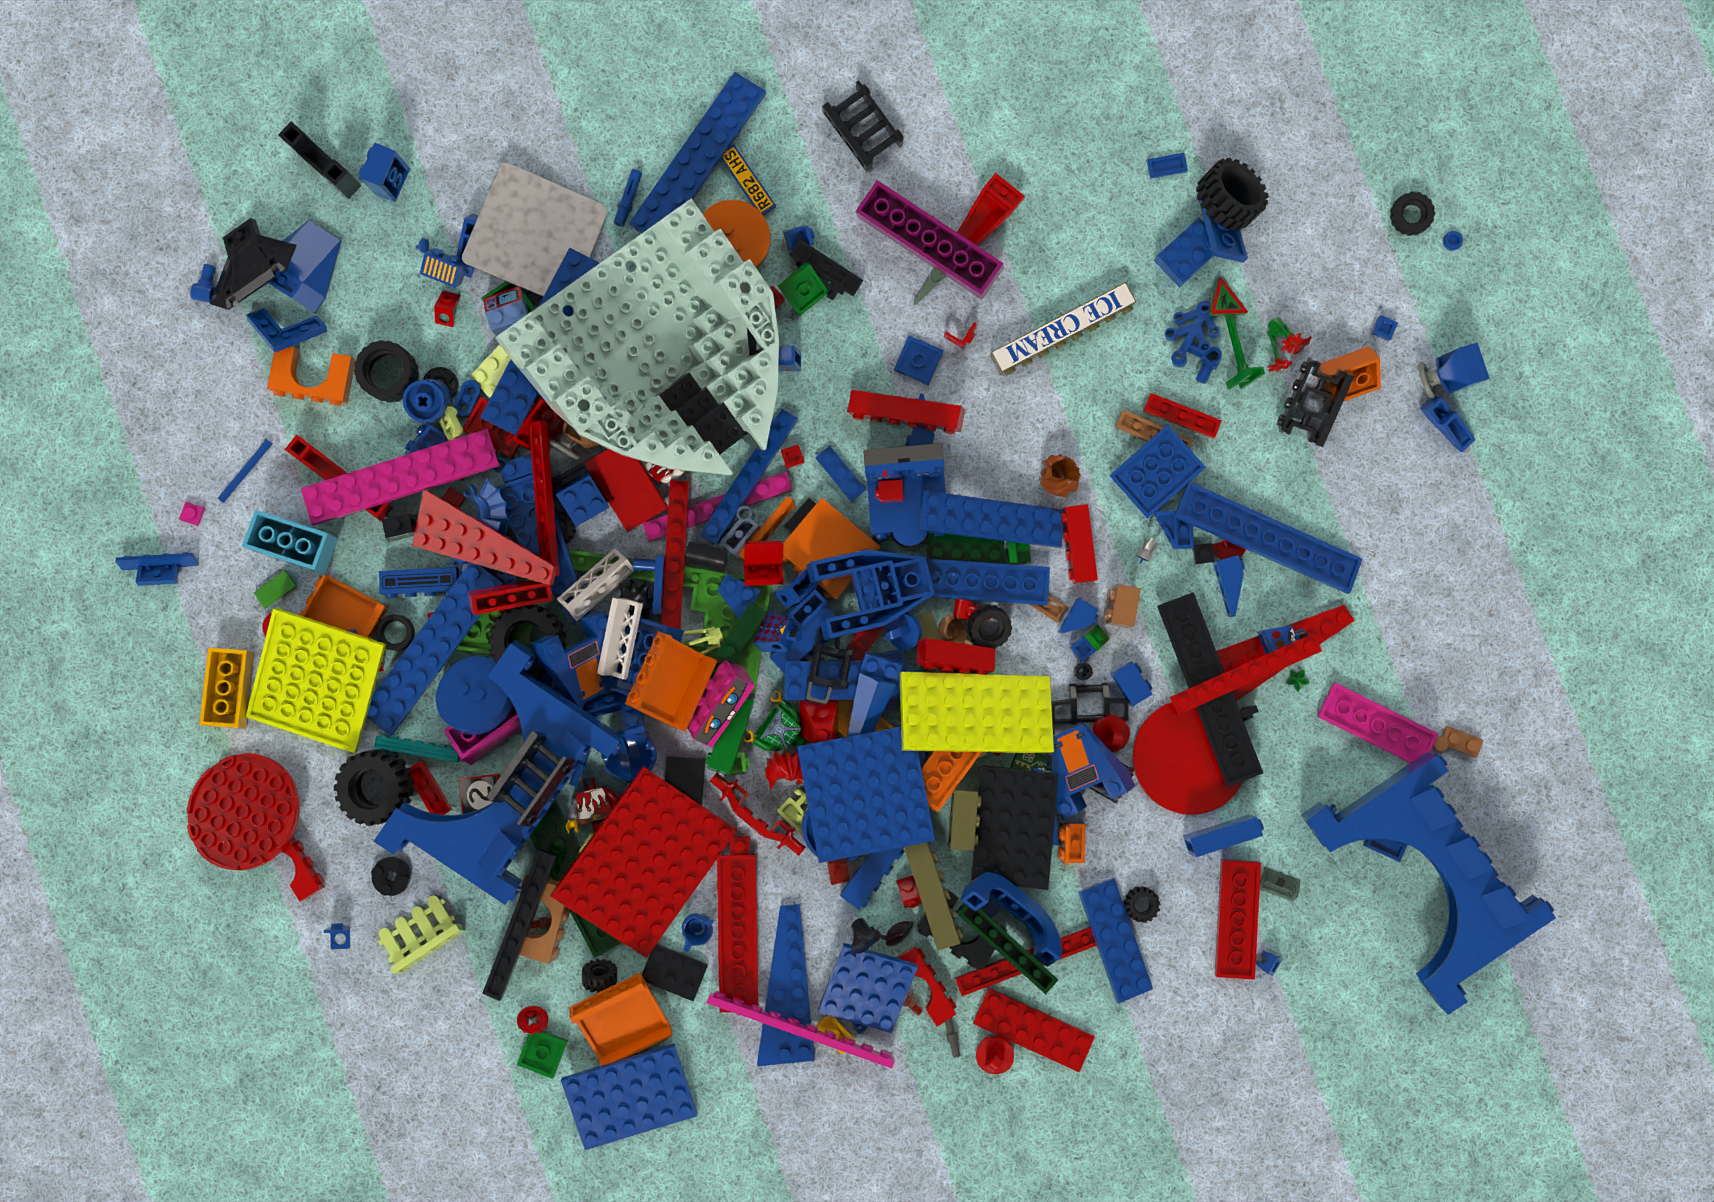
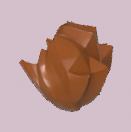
M1061 454L1057 456L1050 455L1048 459L1043 460L1044 468L1040 472V484L1049 494L1067 497V493L1077 491L1081 476L1079 473L1080 469L1070 457L1062 456Z

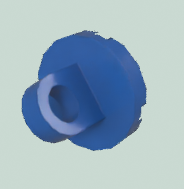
M906 612L887 624L885 637L897 649L905 651L913 649L918 645V641L922 636V627L917 617Z

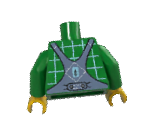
M775 691L779 698L773 700L770 696V699L773 703H779V705H774L756 733L746 731L751 734L750 740L744 737L743 740L745 742H753L755 746L765 751H779L781 748L787 750L791 744L795 747L801 746L804 738L798 735L801 727L798 725L799 717L796 709L787 700L782 699L780 692Z

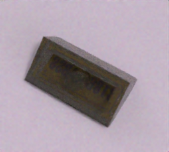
M1264 867L1260 878V890L1293 902L1299 895L1301 880Z

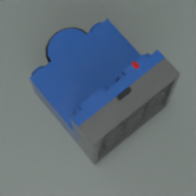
M943 444L863 450L872 539L876 538V541H886L888 537H892L893 543L899 549L913 552L920 550L926 545L929 540V533H933L934 536L945 535L944 533L919 530L921 491L946 493ZM902 480L904 502L880 503V498H876L875 487H879L878 481Z

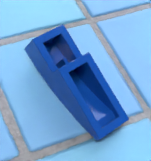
M1435 396L1430 398L1420 407L1427 419L1459 452H1463L1476 440L1457 412L1451 411L1442 397Z

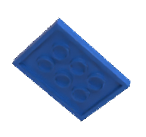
M1167 424L1109 476L1148 519L1206 467Z

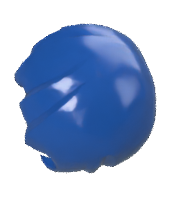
M624 728L616 731L623 736L620 740L623 744L615 755L610 754L607 758L601 754V758L605 762L608 774L614 775L618 780L624 779L626 782H631L642 766L650 771L654 768L657 760V750L645 732L626 737Z

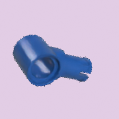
M210 264L203 265L201 278L197 283H193L190 296L192 300L210 303L215 291L214 284L212 283L216 270L215 266Z

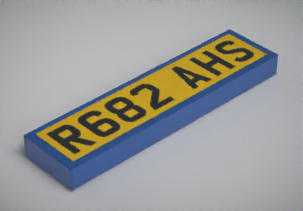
M734 144L731 145L721 160L750 203L764 216L776 208V204Z

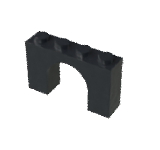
M292 121L278 134L293 151L348 199L362 186L335 159H331Z
M948 890L951 898L948 904L950 908H953L958 900V896ZM924 912L916 924L919 928L918 932L927 938L929 935L933 937L926 913ZM995 921L1006 932L1008 931L1006 927ZM980 935L972 941L961 942L958 945L948 947L952 949L950 953L959 959L964 957L968 960V965L974 969L979 967L982 970L995 951V948Z

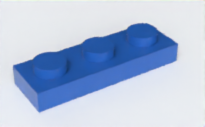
M831 446L815 457L851 502L866 491Z

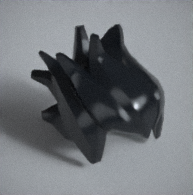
M632 579L630 580L629 587L619 583L621 589L620 598H627L642 603L641 615L644 619H648L654 598L648 596V589L651 584L646 585V581H644L638 588ZM630 605L629 613L633 615L635 606Z

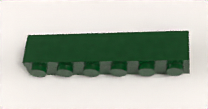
M963 902L955 911L957 915L1045 995L1058 981L1047 968L981 908L974 911Z

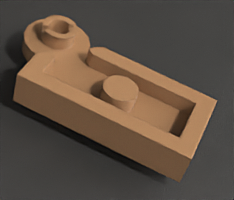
M1446 726L1443 737H1437L1433 748L1436 751L1443 752L1449 747L1477 758L1484 740Z

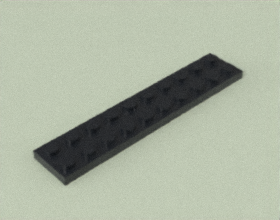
M1194 592L1157 605L1188 688L1224 673ZM1232 691L1197 706L1198 715L1226 787L1264 774Z

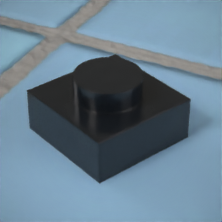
M1212 543L1194 545L1192 550L1195 565L1215 562Z
M1256 705L1239 709L1243 721L1254 718L1253 714L1259 712Z

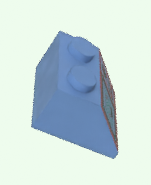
M520 286L483 298L485 314L490 329L495 335L501 334L529 314Z

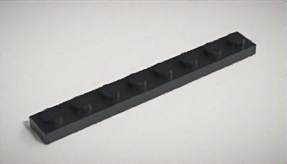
M541 848L538 849L482 994L498 1001L503 999L558 858L557 855Z

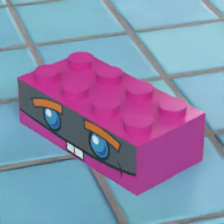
M725 659L717 668L713 678L708 681L687 727L694 740L712 748L754 689L755 685L744 667L736 663L732 664Z

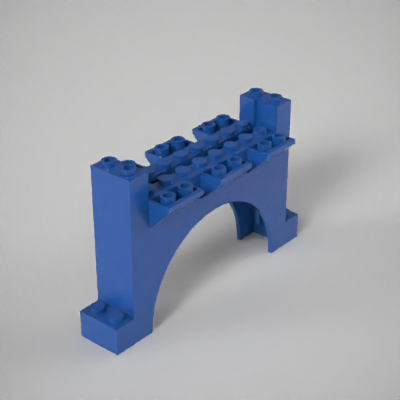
M517 640L510 643L488 677L504 690L513 703L520 719L523 743L532 730L537 731L548 737L544 745L562 759L563 756L576 760L572 765L571 772L565 775L538 814L536 822L530 827L517 824L521 815L505 801L502 803L493 802L479 810L458 815L434 814L403 802L399 809H395L373 841L393 855L398 850L401 852L411 842L504 905L509 900L513 902L522 889L519 886L522 880L506 870L590 748L593 747L608 758L610 754L615 755L623 744L620 741L623 737L622 735L527 672L536 661L533 658L535 654ZM539 751L533 758V762L549 776L556 768V765ZM528 768L521 775V778L537 792L540 791L545 783ZM516 784L510 791V795L526 809L533 801Z
M1427 751L1336 814L1327 804L1323 805L1319 802L1304 812L1301 817L1322 846H1326L1330 853L1341 846L1359 840L1388 839L1414 847L1435 867L1447 894L1448 924L1437 952L1415 974L1438 1006L1449 1015L1468 1002L1464 997L1466 992L1459 983L1556 919V917L1552 913L1555 910L1548 901L1545 902L1541 897L1538 899L1536 896L1531 895L1524 901L1519 902L1515 898V891L1497 878L1499 874L1490 865L1492 863L1490 857L1478 848L1481 845L1474 836L1471 837L1461 829L1463 825L1455 817L1457 812L1451 804H1447L1442 799L1445 797L1438 787L1435 788L1433 785H1430L1449 771L1446 768L1448 764L1441 755L1438 756L1436 753L1433 754Z

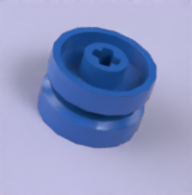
M433 378L415 381L407 387L403 395V406L408 416L422 423L440 419L445 415L447 407L452 404L451 392L448 387L440 380Z

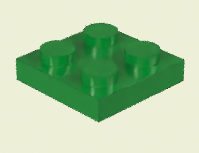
M808 262L778 285V288L799 316L829 293Z
M543 1030L540 1034L534 1033L531 1035L529 1033L517 1065L553 1079L568 1040Z

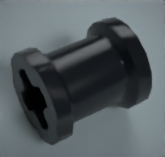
M1079 663L1074 667L1073 673L1077 679L1087 680L1092 676L1093 669L1088 663ZM1082 666L1087 670V674H1084V677L1079 673V669H1082Z

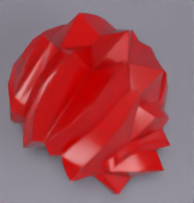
M774 751L772 758H766L765 776L769 781L770 790H772L776 780L786 779L792 782L797 779V784L803 781L798 753L790 754L788 751H783L782 754Z

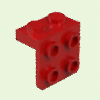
M782 541L745 542L743 563L745 586L784 585Z

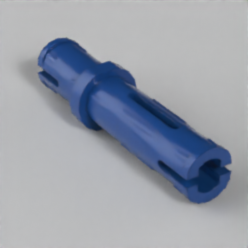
M631 170L622 199L618 202V210L614 219V224L624 227L627 216L632 211L633 207L631 205L642 176V172L639 170Z

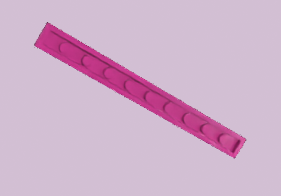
M718 991L710 992L707 1004L891 1069L893 1068L895 1059L892 1053L881 1050L879 1052L873 1050L874 1047L865 1043L862 1045L856 1044L855 1040L849 1037H844V1039L836 1037L837 1034L832 1031H819L818 1027L812 1024H807V1026L799 1024L800 1021L795 1018H782L778 1012H765L758 1005L752 1004L748 1006L744 1004L743 1000L738 998L731 1000L726 998L724 993Z

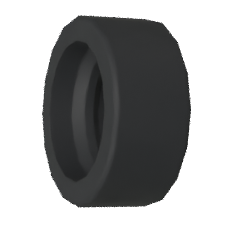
M387 615L380 620L376 627L377 641L385 643L387 650H404L415 637L413 623L402 615ZM394 621L404 624L407 630L406 638L398 644L390 643L384 634L386 626Z

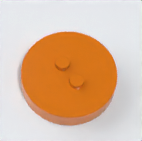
M725 200L710 206L703 212V216L714 232L718 229L722 230L743 262L750 259L756 269L763 264L769 253L771 242L768 224L759 210L743 201Z

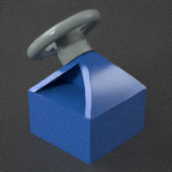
M1478 342L1457 348L1436 358L1437 369L1428 371L1423 362L1418 364L1420 379L1429 398L1435 397L1434 385L1442 383L1446 392L1450 394L1490 379Z

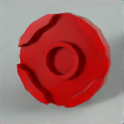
M1110 714L1101 720L1100 718L1096 720L1091 731L1113 753L1121 750L1128 743L1130 730L1123 718Z
M986 1036L977 1045V1064L989 1074H1002L1009 1070L1014 1063L1013 1045L1003 1036Z

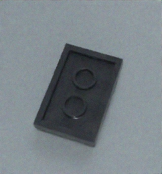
M656 944L648 957L642 976L646 983L694 1002L708 964Z

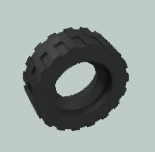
M1414 191L1403 194L1394 202L1390 210L1392 226L1395 227L1396 231L1407 236H1415L1424 232L1430 227L1435 216V206L1432 204V200L1427 195ZM1409 205L1417 206L1421 211L1420 220L1416 223L1407 222L1403 217L1405 207Z
M988 604L980 606L979 609H976L970 615L967 628L970 633L969 635L976 644L981 647L996 649V647H1001L1007 642L1009 636H1011L1012 622L1002 608ZM993 618L999 623L997 632L990 636L984 635L981 632V624L986 619Z

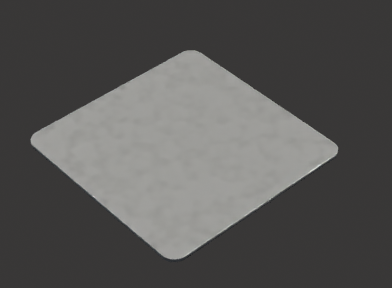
M503 163L499 167L464 249L462 261L468 266L544 297L569 247L590 257L607 216V208L604 204L512 164Z

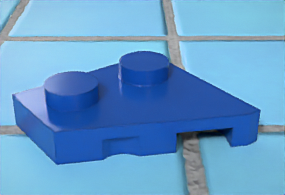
M1176 511L1154 512L1155 518L1173 549L1194 548L1193 525L1175 518Z
M728 574L725 575L718 589L719 594L738 619H740L751 602L755 604L761 592L752 586H745L744 582Z

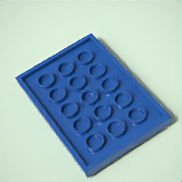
M675 1043L561 1078V1083L585 1150L697 1116L695 1103Z

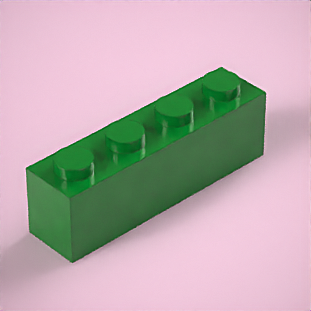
M746 698L714 744L712 753H708L705 761L708 764V770L727 776L731 775L754 706V700Z

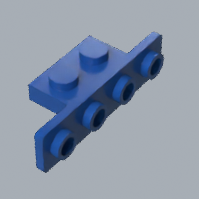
M188 552L181 554L164 553L162 555L116 557L115 559L121 570H137L135 582L138 586L177 584L179 567L198 566L199 564L194 554Z

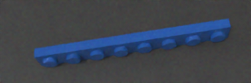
M784 409L780 410L770 426L766 449L758 450L756 448L701 531L700 537L715 546L718 545L737 516L738 508L743 506L798 422V417Z

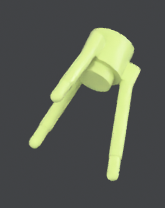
M713 626L708 629L691 630L683 633V635L707 633L705 634L706 637L688 643L690 646L704 641H708L709 645L713 644L701 652L703 655H706L715 648L721 647L720 643L724 642L719 627L714 628Z

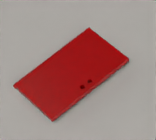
M607 449L584 463L627 532L668 509V505L640 460Z

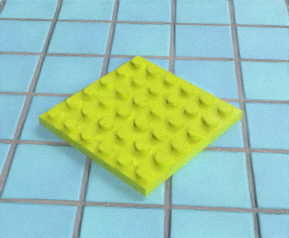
M274 608L246 717L356 753L359 748L386 644L279 608Z

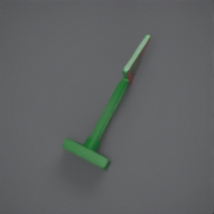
M1219 277L1216 281L1208 314L1209 316H1225L1238 365L1236 367L1238 374L1227 381L1226 385L1227 389H1232L1239 384L1240 389L1263 376L1265 371L1264 367H1248V364L1245 362L1233 315H1244L1248 311L1225 281Z

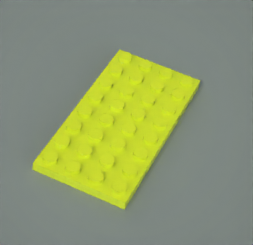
M928 672L899 673L903 751L1054 752L1050 676Z

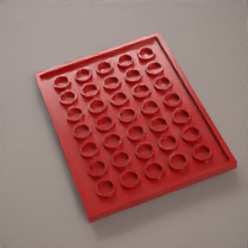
M642 766L550 896L647 958L715 863L717 855L722 853L737 832V829Z

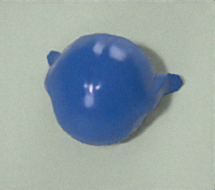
M693 913L684 919L681 928L682 935L685 938V952H688L691 946H700L707 943L712 937V924L714 922L707 915ZM704 926H705V931H704L702 934H699V935L694 934V933H698V932L702 931L703 928H704Z

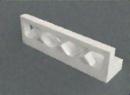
M614 548L560 595L557 601L578 621L635 570H633L628 559ZM615 556L619 558L615 563L610 564V561ZM604 570L603 574L595 577L598 571ZM589 583L587 588L581 589L583 584ZM574 596L571 602L568 604L565 602L567 598Z
M612 597L597 674L612 675L621 679L628 678L642 603L627 598ZM630 605L635 606L632 616L629 613ZM629 624L631 629L630 634L627 635L625 628ZM625 643L627 649L626 653L623 654L621 647ZM620 662L623 666L622 673L617 672L618 663Z

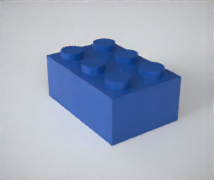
M374 142L367 152L365 165H362L359 170V178L375 195L395 203L410 168L395 150Z
M1200 218L1196 219L1154 259L1155 263L1179 288L1214 257L1205 223Z

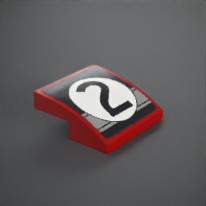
M500 773L459 778L462 814L479 810L493 803L486 796L500 778Z

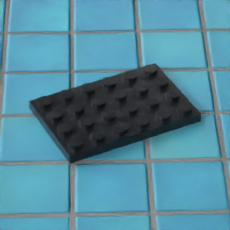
M981 765L978 793L981 796V806L977 807V815H980L979 827L975 828V835H978V846H974L971 881L983 873L991 872L1003 876L1015 886L1049 890L1059 780L1058 773Z

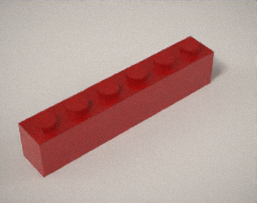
M851 390L847 412L855 420L863 421L864 418H868L874 423L888 421V424L900 426L901 423L907 424V427L918 429V426L925 427V430L936 432V429H941L947 434H955V432L962 431L966 411L961 405Z

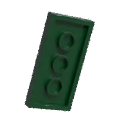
M928 531L927 559L1004 564V541L952 534L934 536L933 533Z

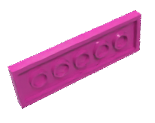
M1335 682L1332 683L1316 716L1408 763L1413 762L1427 751L1431 752L1439 735Z

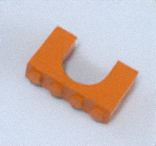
M290 346L273 354L267 389L272 391L273 395L285 397V394L292 395V398L304 400V397L311 398L312 402L323 403V400H326L335 406H341L342 403L348 404L356 359L351 356L332 353L329 372L325 381L316 387L307 388L299 383L296 376L300 350Z

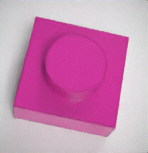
M185 501L179 520L199 526L205 508Z

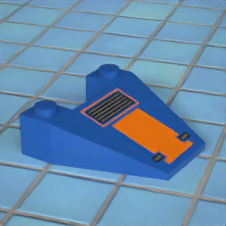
M594 611L580 618L579 621L586 639L565 650L558 635H548L531 643L539 664L577 706L610 690L608 687L611 675L597 674L608 622L606 611Z
M1085 723L1053 736L1054 752L1051 753L1052 773L1059 774L1056 808L1062 820L1078 814L1087 807L1080 793L1081 790L1102 782L1110 799L1128 793L1136 786L1127 768Z

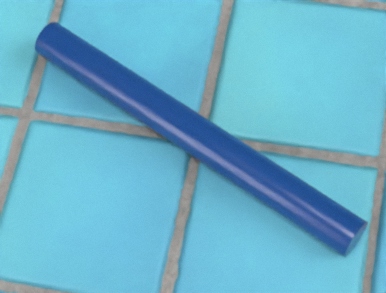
M268 439L263 442L220 494L218 499L224 503L271 447L272 442Z

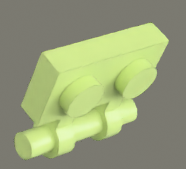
M799 787L794 792L799 799L795 802L789 797L776 811L792 827H795L796 831L803 837L801 823L805 811L800 805L804 802L808 806L806 792Z

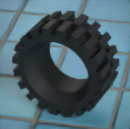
M1231 158L1220 159L1198 181V186L1196 187V192H1199L1197 199L1202 200L1200 206L1202 209L1206 208V215L1214 217L1212 221L1216 224L1220 222L1221 227L1226 228L1229 226V230L1233 231L1246 228L1268 205V200H1266L1268 193L1264 192L1267 188L1265 184L1260 183L1262 181L1261 177H1256L1254 175L1256 171L1253 169L1249 170L1246 163L1241 165L1238 159L1233 161Z

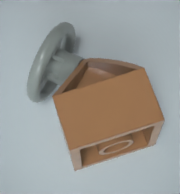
M564 423L563 434L558 442L548 437V444L575 460L580 458L577 453L571 450L575 442L587 450L602 446L578 435L567 423Z

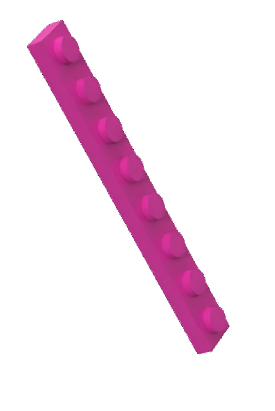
M787 472L759 481L743 506H750L793 490ZM726 493L688 507L687 528L709 521ZM668 515L643 523L649 542L667 535Z

